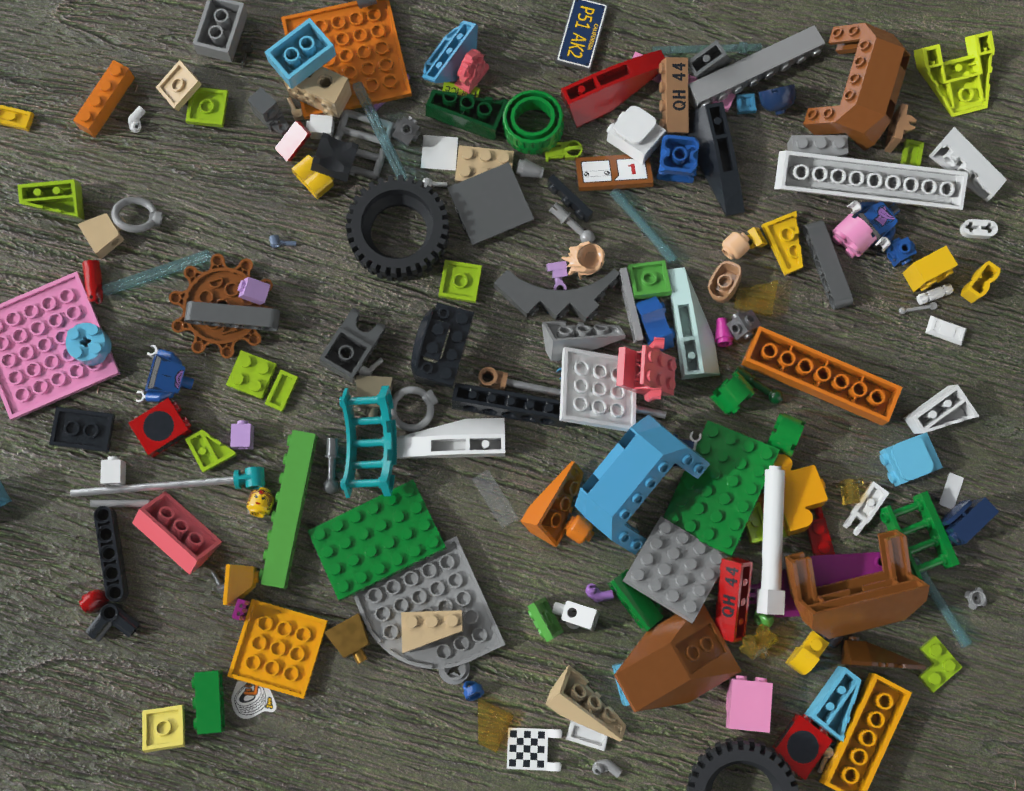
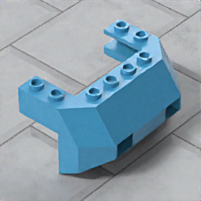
M647 415L629 428L580 488L574 506L610 540L636 555L647 539L639 534L636 527L627 522L675 463L697 479L704 473L710 463L674 436L651 415Z

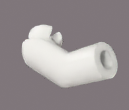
M140 106L128 117L129 129L133 133H138L141 130L140 118L146 113Z

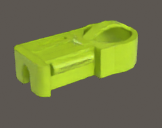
M576 140L558 142L555 147L545 152V161L549 162V160L565 158V161H575V158H580L582 155V145ZM569 150H580V153L575 156L567 153Z

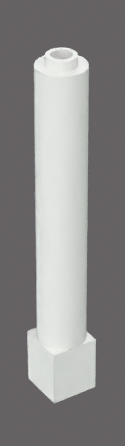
M769 466V469L765 470L761 589H757L756 613L784 615L785 591L781 590L785 470H781V466Z

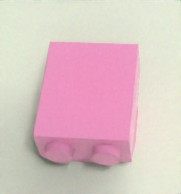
M735 675V679H729L726 697V728L770 733L773 683H768L767 678L755 677V681H749L747 676Z

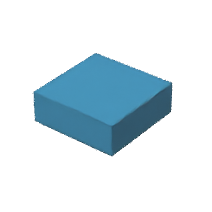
M755 93L736 95L737 114L756 113Z

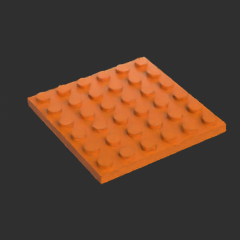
M376 0L377 4L359 9L357 1L281 17L285 36L311 18L334 45L336 56L324 64L323 67L345 76L349 80L352 95L344 110L357 109L412 96L389 0ZM300 101L304 120L310 119V114L325 115L323 111Z

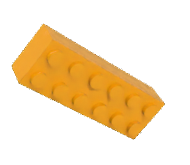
M869 673L850 713V721L846 726L844 741H837L833 749L834 754L828 760L819 783L834 791H868L912 692L876 673Z

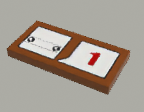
M628 155L575 158L579 191L653 187L650 157L643 165Z

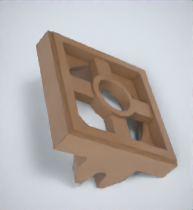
M902 103L892 116L886 138L885 152L891 153L898 144L905 142V139L902 137L907 132L915 129V126L910 124H915L917 120L912 115L907 114V104Z

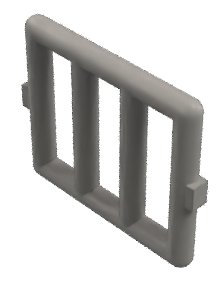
M348 109L343 110L334 136L335 139L341 141L342 135L346 134L381 144L379 154L358 149L356 156L376 161L373 171L352 165L349 175L355 176V174L372 179L379 178L394 132V122L374 117V114L369 112L363 114ZM348 117L386 127L385 136L380 137L345 127Z

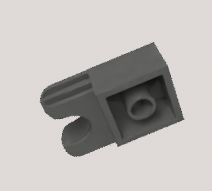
M357 308L351 309L319 358L320 365L351 383L354 382L356 375L359 374L360 369L365 365L386 328V325L377 323L369 332L360 331L356 326L360 317V311ZM346 353H349V358H344L342 354L346 355Z

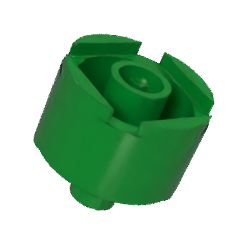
M738 371L731 374L733 377L730 380L726 378L712 392L714 395L709 396L725 414H734L741 408L742 405L740 403L742 401L750 399L755 394L753 387Z
M779 413L774 429L777 431L772 430L767 444L780 449L781 454L792 457L806 421L786 413Z

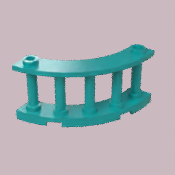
M389 385L381 386L377 396L352 398L349 388H345L342 396L339 398V404L344 413L347 440L344 476L340 482L341 489L344 490L346 498H350L353 488L379 487L382 490L383 496H391L395 482V475H392L393 465H397L396 419H392L391 409H394L390 387ZM377 404L380 406L381 416L355 418L353 405ZM381 424L383 426L384 436L381 439L357 440L356 425ZM382 446L384 448L381 460L356 461L357 447ZM382 468L381 476L378 479L354 480L356 469Z

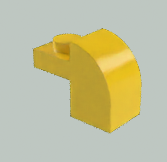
M811 631L802 645L794 649L785 663L799 674L806 675L819 662V657L829 645V642L816 632Z

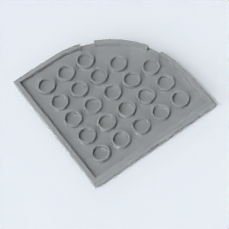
M457 536L444 542L447 549L353 595L364 623L375 641L390 655L409 665L426 669L452 668L468 663L506 645ZM463 611V632L402 654L401 612Z

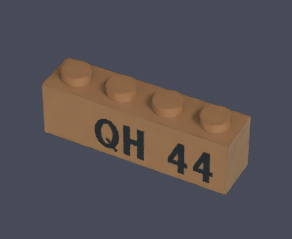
M666 57L659 64V74H661L659 92L662 93V100L659 103L662 119H660L659 126L666 129L665 135H685L689 133L688 58Z

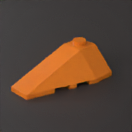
M571 461L533 501L520 521L530 533L554 547L558 546L566 532L564 527L568 513H572L573 507H571L572 500L578 494L584 474L574 461Z

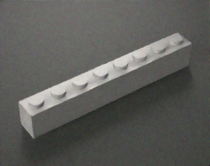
M815 25L688 84V99L695 110L704 105L712 104L716 100L720 102L731 93L737 94L744 87H752L763 78L769 79L776 72H784L795 63L799 65L810 56H818L822 52L821 50L825 42Z

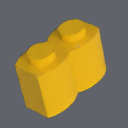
M308 154L292 168V172L316 199H319L334 186V178L312 171L311 166L314 157L312 158Z
M991 261L983 264L973 273L971 281L963 287L961 296L970 303L980 299L988 292L990 284L998 278L1001 268Z

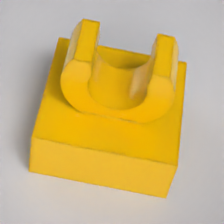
M753 227L748 230L750 235L747 236L753 241L750 249L764 247L768 244L760 228Z

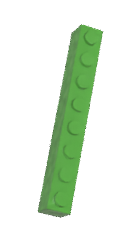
M292 430V435H288L287 446H289V449L283 458L285 469L279 477L281 488L275 496L277 507L276 511L273 510L271 522H273V526L267 535L269 546L263 554V561H265L264 569L261 568L259 573L261 585L287 589L318 440V436L314 433Z

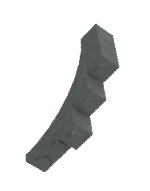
M614 268L605 277L590 285L571 290H550L533 286L519 279L509 270H506L494 282V288L526 318L529 315H535L540 309L538 307L540 305L555 320L559 317L563 318L569 312L568 308H570L580 319L586 322L588 319L592 321L598 315L599 304L596 301L600 302L606 296L605 292L609 288L613 289L619 283L620 273Z

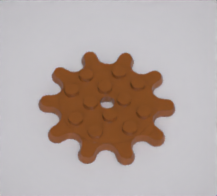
M214 254L210 260L211 266L209 270L200 272L194 266H188L184 269V276L189 281L188 288L185 291H173L169 295V301L174 305L180 306L183 310L181 317L174 320L171 327L176 333H182L187 330L193 332L194 341L191 344V349L194 353L200 354L204 352L208 345L216 344L219 346L221 356L229 359L234 355V345L237 341L245 340L251 346H257L262 340L260 334L254 329L186 323L184 319L187 302L217 304L227 302L228 305L272 307L265 306L264 304L258 305L238 297L240 293L238 286L241 280L244 281L245 278L250 277L251 270L253 269V262L250 259H242L237 267L229 268L225 264L223 255ZM260 280L264 283L270 284V288L268 291L270 292L273 288V283L271 282V280Z

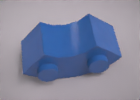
M656 296L635 303L640 324L643 323L646 331L644 336L648 345L654 341V337L665 338L664 349H660L661 351L674 347L673 339L675 338L673 328H669L664 314L666 313L664 303H660Z

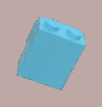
M927 432L879 451L880 461L886 466L889 472L887 473L888 479L895 487L943 468Z

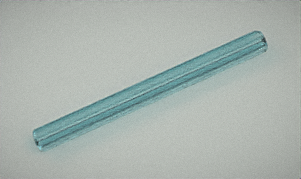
M362 82L354 83L353 89L397 179L398 175H404V180H406L408 177Z
M204 250L102 285V291L108 296L175 273L188 266H195L210 261L211 254L209 250Z

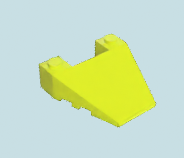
M992 31L965 37L968 56L944 62L940 44L913 50L917 70L951 117L988 108L989 79L993 69L991 63L992 56L995 53Z

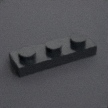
M554 174L548 178L547 185L549 191L554 195L557 194L566 207H571L575 211L574 214L578 219L584 220L587 223L592 218L593 211Z

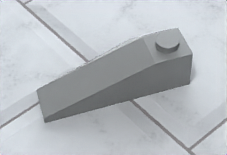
M561 320L542 322L545 351L551 361L562 360L564 347L593 351L626 337L619 325L595 324L592 327L584 325V322H578V325L566 324V321Z

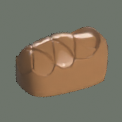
M723 261L716 268L708 283V290L713 300L726 303L734 296L742 276V269L738 264Z

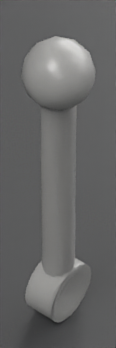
M932 302L929 305L912 308L901 307L899 308V313L905 314L906 312L923 309L935 310L937 303Z

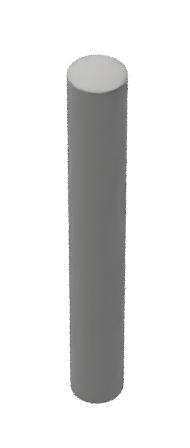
M150 499L90 500V507H143L150 502Z

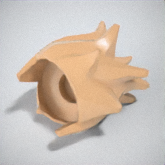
M587 241L580 243L578 246L570 247L571 253H568L569 257L561 258L570 263L567 266L571 267L568 275L570 276L578 272L581 280L583 275H592L602 268L605 261V252L599 245Z

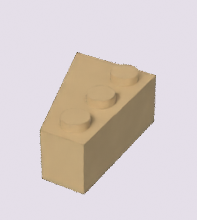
M463 611L401 612L402 654L463 632Z

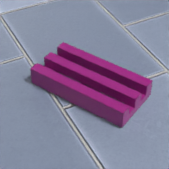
M237 599L232 618L245 621L246 616L244 614L248 612L247 605H250L251 601Z

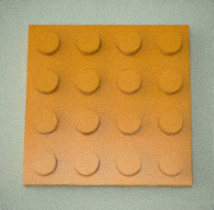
M251 599L227 677L305 699L328 620Z

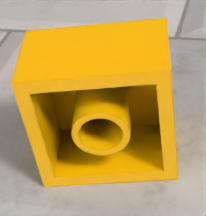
M944 246L914 262L902 274L913 292L919 289L922 292L930 288L932 284L939 283L948 278L947 276L954 273L953 269L958 264L948 247Z

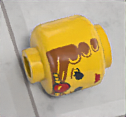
M260 487L251 491L247 502V509L251 515L263 518L271 513L275 497L270 493L269 489Z

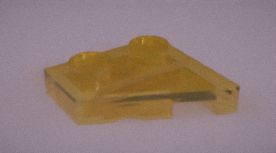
M778 280L738 289L733 309L746 312L752 309L755 314L770 317L773 311Z

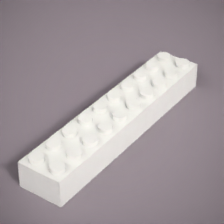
M785 150L779 151L774 189L940 209L963 210L968 172Z

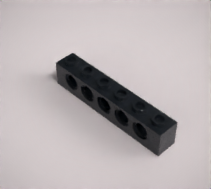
M455 382L452 409L561 428L566 427L567 422L559 421L560 400Z

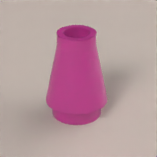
M727 318L716 319L715 342L718 347H728L732 345L734 340L730 329L726 325L728 323Z

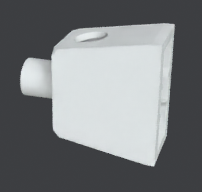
M567 601L566 604L555 602L552 613L562 616V621L593 632L600 615L595 609ZM573 610L577 611L575 617L570 616Z

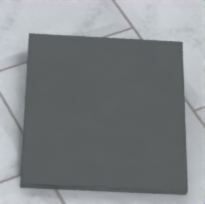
M509 162L447 187L455 210L472 246L534 220Z

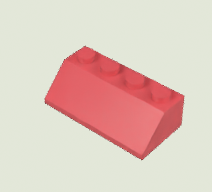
M166 491L141 507L132 522L189 575L202 566L222 543L216 535Z

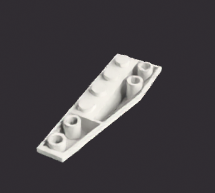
M504 418L463 419L397 437V459L505 457Z

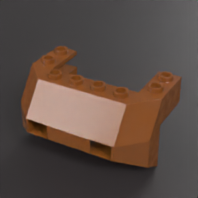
M859 23L836 26L832 29L828 43L830 45L837 44L836 52L838 54L856 53L839 106L808 108L803 125L814 135L846 133L865 151L876 144L892 120L911 55L894 34L870 24Z
M896 529L877 534L883 571L818 587L815 584L812 558L809 556L805 557L804 552L784 556L790 595L802 621L812 630L828 639L906 620L927 601L930 585L911 573L906 535Z

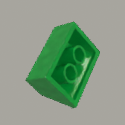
M626 569L610 581L608 586L642 632H646L663 618L661 614L663 610L657 602L653 603L649 597L623 582L624 577L629 571Z

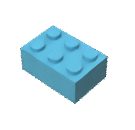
M309 18L267 49L265 55L271 66L289 87L293 89L334 58L336 52L331 41Z

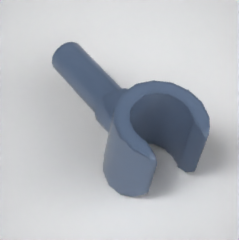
M279 235L269 236L272 248L284 245L296 246V241H280Z

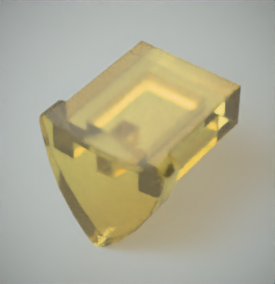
M845 479L839 482L842 505L860 503L858 485L864 484L863 479Z

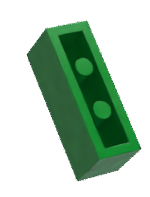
M223 670L195 672L191 681L192 688L195 689V697L192 700L193 709H196V718L193 720L194 730H197V735L224 732Z

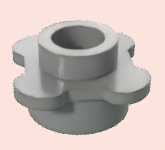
M977 587L973 591H966L964 593V597L969 602L968 607L974 610L978 606H986L987 599L982 588Z

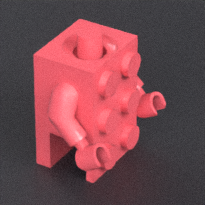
M654 337V341L649 346L642 345V351L619 347L616 386L643 395L647 402L661 399V396H674L677 363L675 357L665 354L660 350L664 349L665 338Z

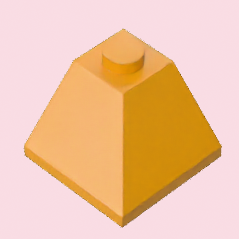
M226 564L223 605L235 606L237 599H243L256 587V583H259L260 571H257V567Z

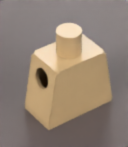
M107 213L78 224L93 251L100 259L124 241L120 233L122 229L113 222ZM121 216V217H120L121 220H122L123 222L127 223V221L125 220V218H124L123 216Z

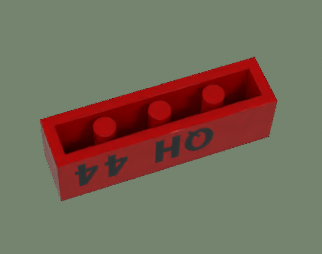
M736 557L722 558L718 599L716 603L715 625L723 639L730 642L745 640L753 567L752 561Z

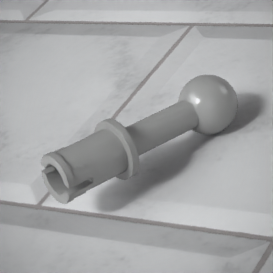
M558 202L553 205L557 211L553 207L550 208L549 212L555 215L561 221V224L565 222L580 235L582 243L587 241L593 243L595 239L594 233L591 230H584L569 216L571 212L568 213Z

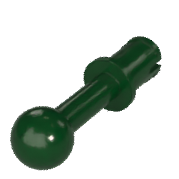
M741 366L737 367L735 371H738L751 386L767 395L770 403L779 404L783 401V393L780 390H771L754 378L756 374L752 375Z

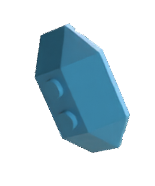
M462 21L460 26L454 28L442 39L424 64V74L422 76L424 80L433 83H443L458 79L457 72L466 53L471 49L477 50L478 25L476 23Z

